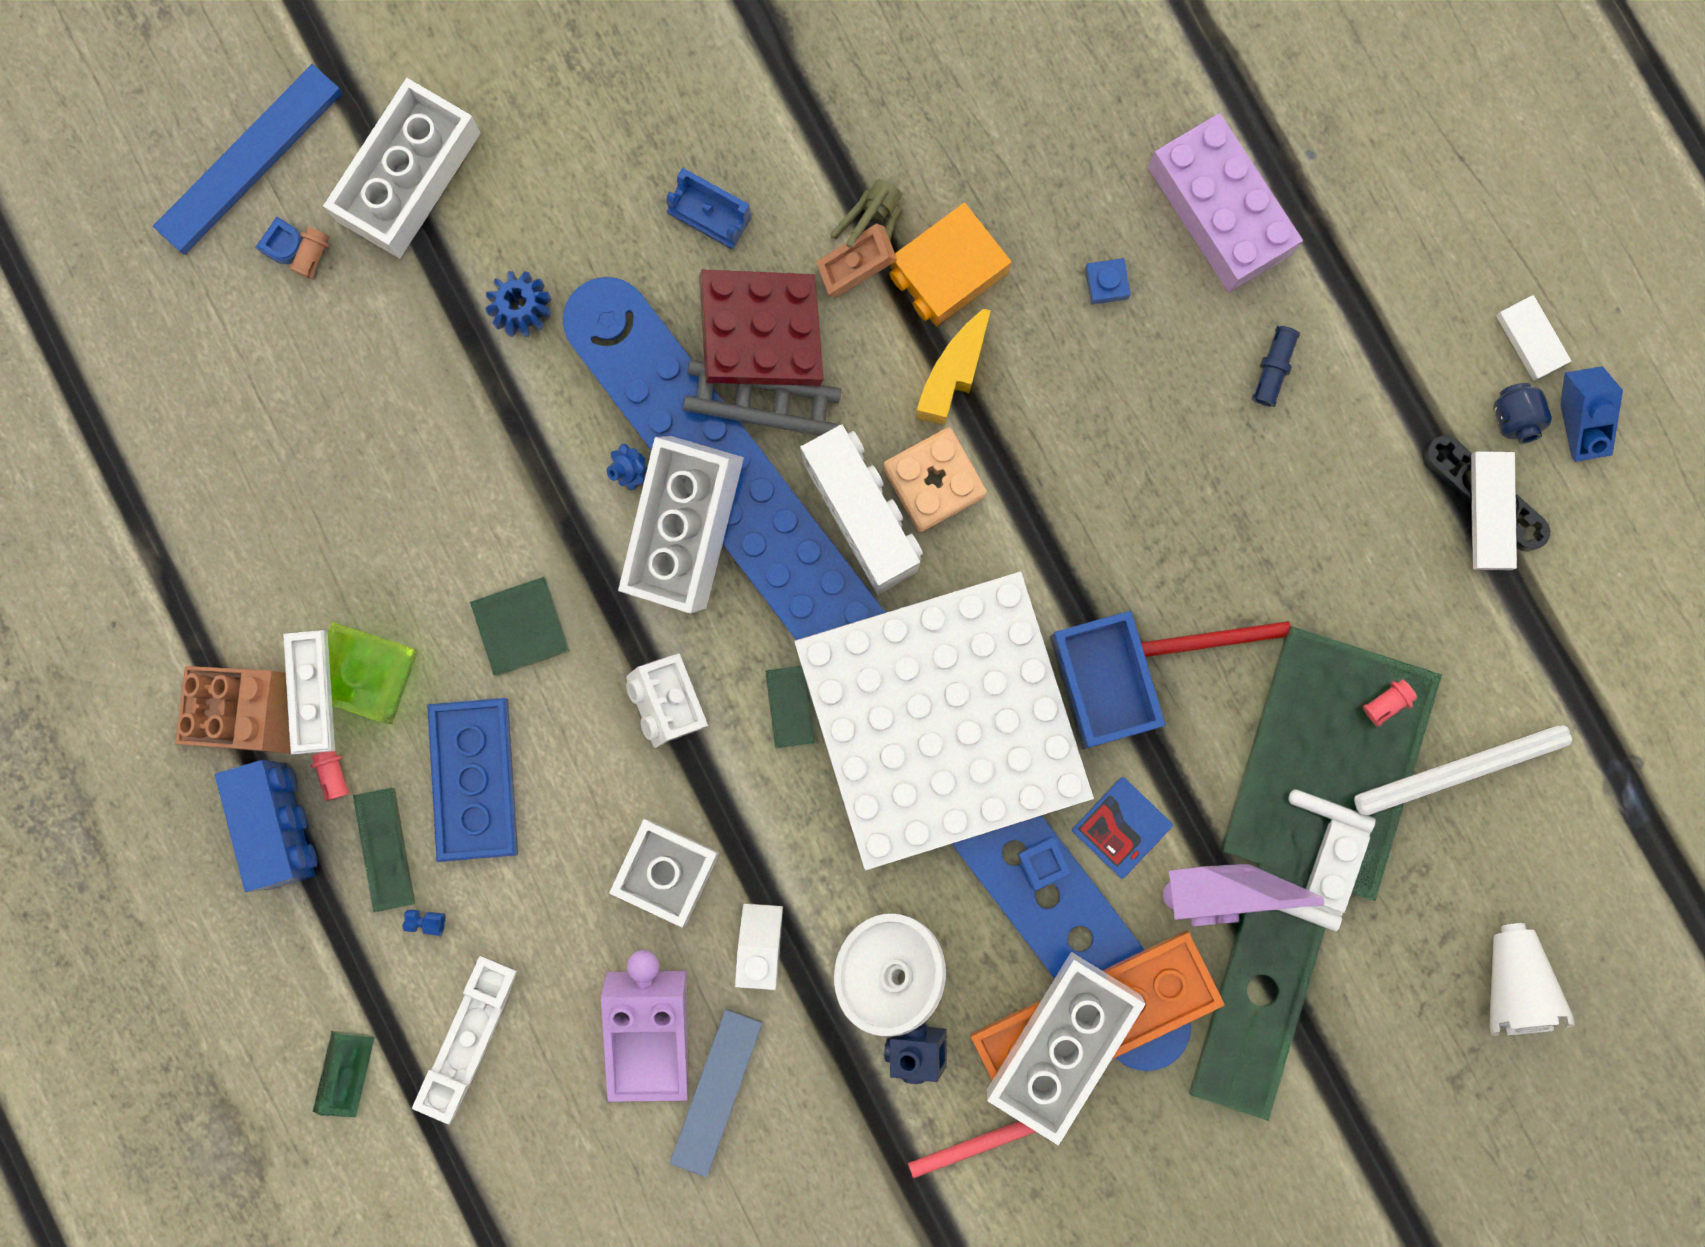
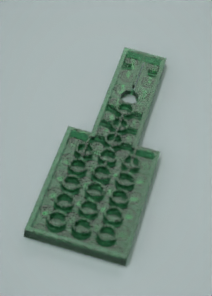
M1290 626L1283 641L1220 851L1258 863L1256 868L1306 889L1331 819L1290 804L1288 800L1290 792L1297 789L1358 812L1354 802L1356 795L1412 776L1442 674ZM1402 679L1405 680L1417 695V699L1412 702L1413 707L1410 709L1405 707L1383 722L1381 726H1375L1366 715L1362 706L1370 703L1390 689L1391 682L1395 681L1398 683ZM1404 803L1368 815L1375 818L1376 821L1369 835L1370 840L1351 894L1376 901ZM1279 910L1242 914L1219 990L1225 1006L1212 1013L1190 1086L1189 1094L1191 1096L1269 1121L1326 929L1325 927ZM1257 975L1270 976L1277 986L1276 998L1272 1003H1268L1265 1006L1253 1004L1247 994L1250 980ZM1254 1009L1258 1010V1013H1254L1253 1016Z

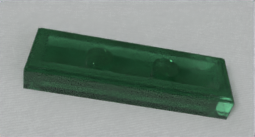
M391 787L353 795L373 913L415 904L395 788Z

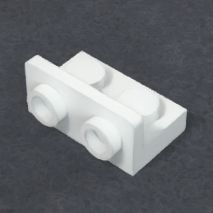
M680 653L639 666L626 676L628 696L633 703L637 704L642 717V732L648 740H651L654 748L708 726Z

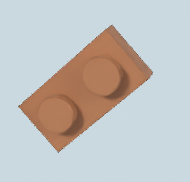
M876 223L862 232L852 247H847L845 243L816 261L828 295L837 298L897 261L885 227Z

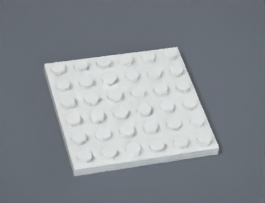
M1021 571L794 641L865 871L1094 799Z

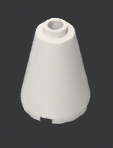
M1525 923L1501 926V933L1495 934L1493 938L1489 1021L1491 1035L1498 1036L1500 1028H1506L1507 1036L1554 1031L1553 1025H1559L1560 1021L1564 1022L1565 1029L1574 1027L1573 1014L1535 930H1526Z

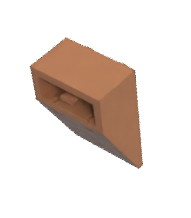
M185 666L175 744L291 754L286 673L271 670Z

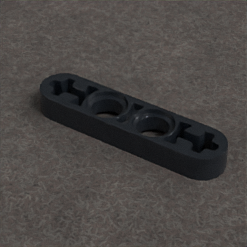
M1451 436L1437 437L1428 443L1423 450L1424 464L1472 508V491L1465 488L1462 482L1464 472L1471 471L1472 453ZM1448 448L1447 458L1449 460L1446 459L1439 462L1436 459L1439 454L1437 449ZM1462 460L1465 465L1457 469L1452 475L1449 471ZM1515 493L1516 518L1519 513L1523 516L1517 520L1518 523L1516 524V548L1525 552L1534 551L1548 542L1551 532L1550 527L1541 515ZM1532 525L1536 529L1533 533L1536 539L1526 541L1523 538L1526 534L1524 528Z

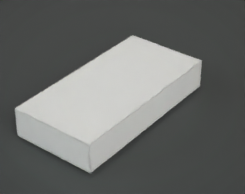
M1534 295L1496 315L1533 382L1571 362L1570 357Z

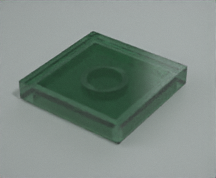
M545 577L470 602L493 674L496 677L570 651Z

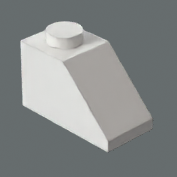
M743 904L735 987L776 990L783 906Z

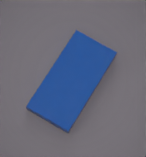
M498 698L427 704L436 861L444 862L518 855L508 699Z

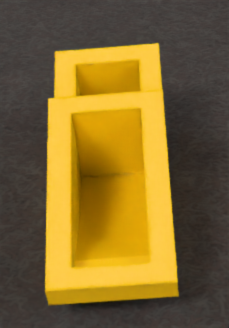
M982 309L950 341L936 362L924 386L915 418L945 426L954 389L967 393L970 392L991 310Z

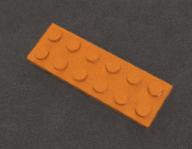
M1188 930L1102 970L1141 994L1145 1002L1144 1008L1112 1059L1225 1006ZM1041 1000L971 1033V1039L991 1080L995 1077Z

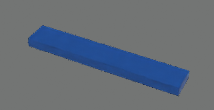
M311 64L152 227L185 255L343 94L340 88L317 67Z

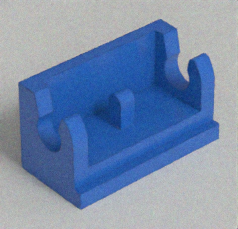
M682 167L677 176L678 186L675 192H669L667 195V214L733 250L751 220L750 205Z

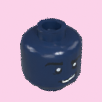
M1518 383L1503 389L1500 392V397L1494 403L1493 410L1500 433L1507 439H1518L1520 444L1540 439L1542 437L1541 432L1551 424L1552 416L1544 392L1537 387H1531L1529 383Z

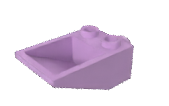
M1249 864L1169 871L1170 882L1163 889V900L1170 909L1174 910L1175 920L1191 918L1192 926L1239 922L1238 914L1324 905L1323 896Z
M647 950L636 951L628 959L627 972H606L601 994L607 1102L688 1101V998L686 971H659V961L652 952Z

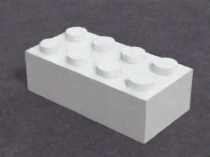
M406 78L323 207L336 222L400 259L481 134L475 120L470 114Z
M843 424L801 446L803 465L876 594L879 595L917 574L921 563L920 556L923 552L912 533L907 536L904 534L901 528L903 517L893 499L886 502L883 497L881 487L884 484L876 468L873 465L868 468L866 467L862 454L865 451L854 431L847 433Z
M673 436L655 437L618 591L690 614L707 608L744 457Z
M1071 952L988 1086L987 1101L1059 1146L1144 1008L1145 1002L1141 994Z

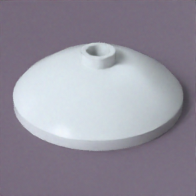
M900 914L874 916L858 925L841 946L834 969L835 992L844 1014L854 1025L863 1031L885 1037L907 1034L928 1020L941 1000L946 981L945 959L936 937L921 922ZM904 971L905 980L902 984H899L898 976Z

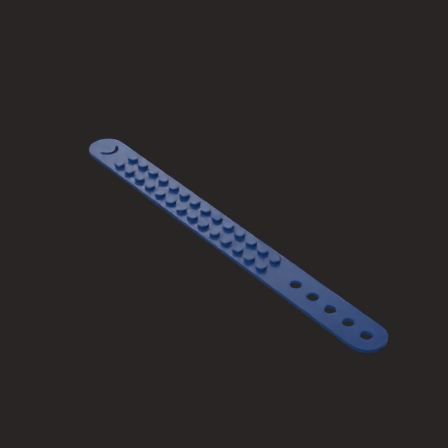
M613 277L592 279L579 286L569 297L564 309L563 327L566 337L573 349L652 451L655 437L673 436L744 457L723 545L795 640L886 613L739 421L682 411L684 396H697L699 377L687 375L688 363L691 358L643 295L630 283ZM627 313L633 314V327L629 335L622 342L612 346H600L592 343L594 338L610 341L621 336L626 328ZM713 388L712 400L724 402ZM1042 815L952 843L953 847L1054 979L1071 952L1100 970H1104L1145 950ZM1055 837L1072 873L1051 883L1059 891V900L1055 906L1051 908L1040 907L1036 903L1035 890H1033L1022 864L1012 866L1004 861L1002 849L1007 842L1017 840L1028 849L1042 841ZM1076 926L1088 928L1092 935L1091 945L1084 951H1075L1068 944V934ZM1191 1022L1116 1057V1059L1130 1068L1141 1071H1153L1164 1068L1177 1060L1185 1050L1190 1039Z

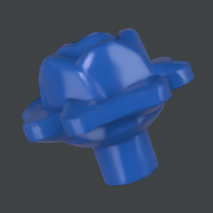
M621 444L618 450L611 452L613 463L607 468V475L612 481L618 480L620 486L626 485L632 491L637 488L638 484L644 483V475L647 471L645 458L642 454L638 453L637 449H630L627 444Z

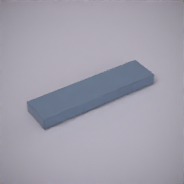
M727 1008L725 1009L669 1164L708 1177L763 1024L762 1021Z

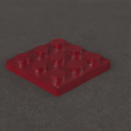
M701 270L699 284L706 383L820 386L824 378L815 274Z

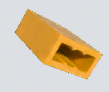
M964 202L896 252L897 261L890 265L892 271L889 272V275L901 291L907 289L915 299L912 304L920 317L925 321L930 319L937 327L1009 273L1012 261Z

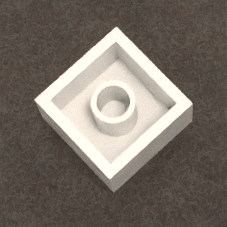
M644 819L609 894L673 924L684 927L690 919L720 852L649 819Z

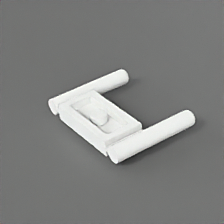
M1295 789L1289 794L1288 800L1290 804L1331 819L1306 887L1307 890L1323 896L1324 905L1280 909L1279 911L1337 932L1376 819L1367 815H1360L1354 810Z

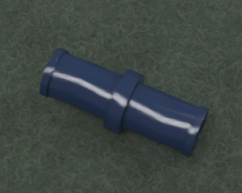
M1276 326L1268 355L1262 358L1260 364L1263 370L1255 393L1252 396L1254 402L1268 407L1276 406V400L1284 377L1290 374L1292 368L1289 362L1297 339L1300 336L1299 331L1286 326Z

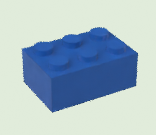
M1132 611L1056 631L1050 636L1082 749L1166 726Z
M260 760L216 773L215 778L244 891L271 890L315 877L314 867H317V856L311 844L307 845L304 829L307 828V818L303 808L297 806L294 791L297 790V780L293 770L287 768V764L283 762Z

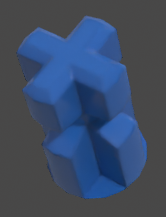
M410 909L404 913L402 928L407 932H416L418 927H422L423 934L441 937L445 927V914L426 912L424 917H420L419 910Z

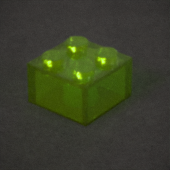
M332 622L328 631L332 706L392 725L418 650Z

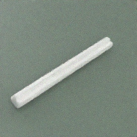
M1564 725L1555 726L1360 793L1354 798L1357 811L1360 815L1368 816L1570 746L1572 743L1570 730Z

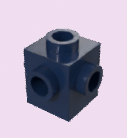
M923 1023L917 1029L907 1034L887 1038L884 1048L885 1062L890 1063V1077L903 1079L904 1082L909 1084H921L926 1081L938 1082L947 1067V1029L927 1027Z

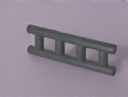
M689 360L687 375L699 377L697 396L685 395L682 411L821 436L838 426L836 423L826 422L827 402H840L841 388L826 385L737 384L735 404L712 400L714 383H706L704 362ZM752 387L775 391L773 411L750 407ZM790 394L813 399L811 418L788 414Z

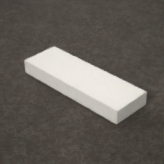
M1474 452L1471 454L1473 570L1517 569L1515 452Z
M325 630L283 634L291 754L300 755L335 751L328 633Z

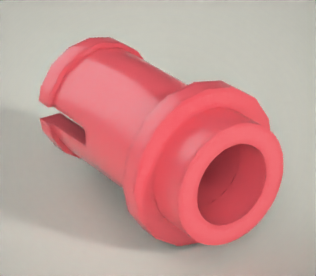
M1402 679L1398 683L1395 681L1391 682L1390 689L1370 703L1362 706L1366 715L1375 726H1381L1383 722L1403 708L1407 707L1410 709L1413 707L1412 702L1417 699V695L1405 680Z
M336 750L313 755L314 763L310 766L311 768H316L324 794V801L350 794L339 760L343 759L342 755L337 756Z

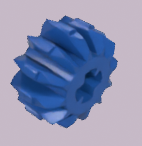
M508 271V282L503 283L500 279L495 278L494 284L498 291L486 292L487 299L492 303L485 310L488 316L494 317L492 324L496 329L505 327L507 335L513 337L518 328H520L523 336L529 337V326L534 325L536 329L542 330L543 324L539 317H550L551 311L545 305L552 299L549 292L543 291L545 285L541 279L532 281L530 273L524 271L519 280H517L514 272ZM523 298L526 302L523 307L518 305L519 309L514 310L511 306L513 302L516 301L519 304L518 299Z

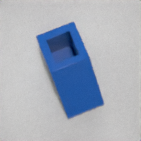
M1603 366L1565 372L1560 406L1571 457L1575 462L1613 455L1623 389Z

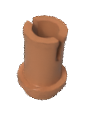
M307 227L305 233L301 232L299 235L303 239L289 269L304 277L313 279L324 249H329L330 247L327 243L329 236L314 228Z

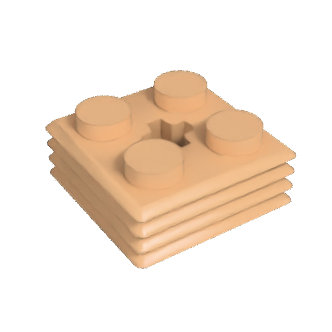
M950 427L895 455L883 464V471L915 528L920 533L984 499L987 493L986 488ZM929 472H933L935 475H943L940 488H937L934 484L926 485L925 482L928 480Z

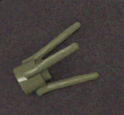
M881 179L876 180L871 190H865L859 202L832 231L831 237L836 239L864 209L865 213L851 233L846 246L850 248L855 244L871 218L883 221L885 217H888L885 229L891 241L896 220L902 212V209L897 205L902 197V193L893 184Z

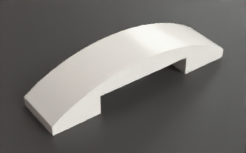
M479 956L463 992L465 996L434 1066L425 1077L413 1104V1110L446 1124H451L486 1052L510 994L517 971Z

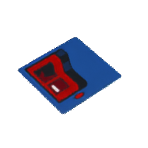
M1121 777L1074 826L1072 832L1123 879L1173 827V823L1126 778Z

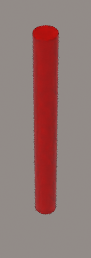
M1289 621L1147 641L1141 642L1145 657L1290 637L1291 626Z

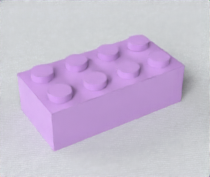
M1218 113L1154 152L1147 168L1228 293L1292 256L1303 242V239L1221 113Z

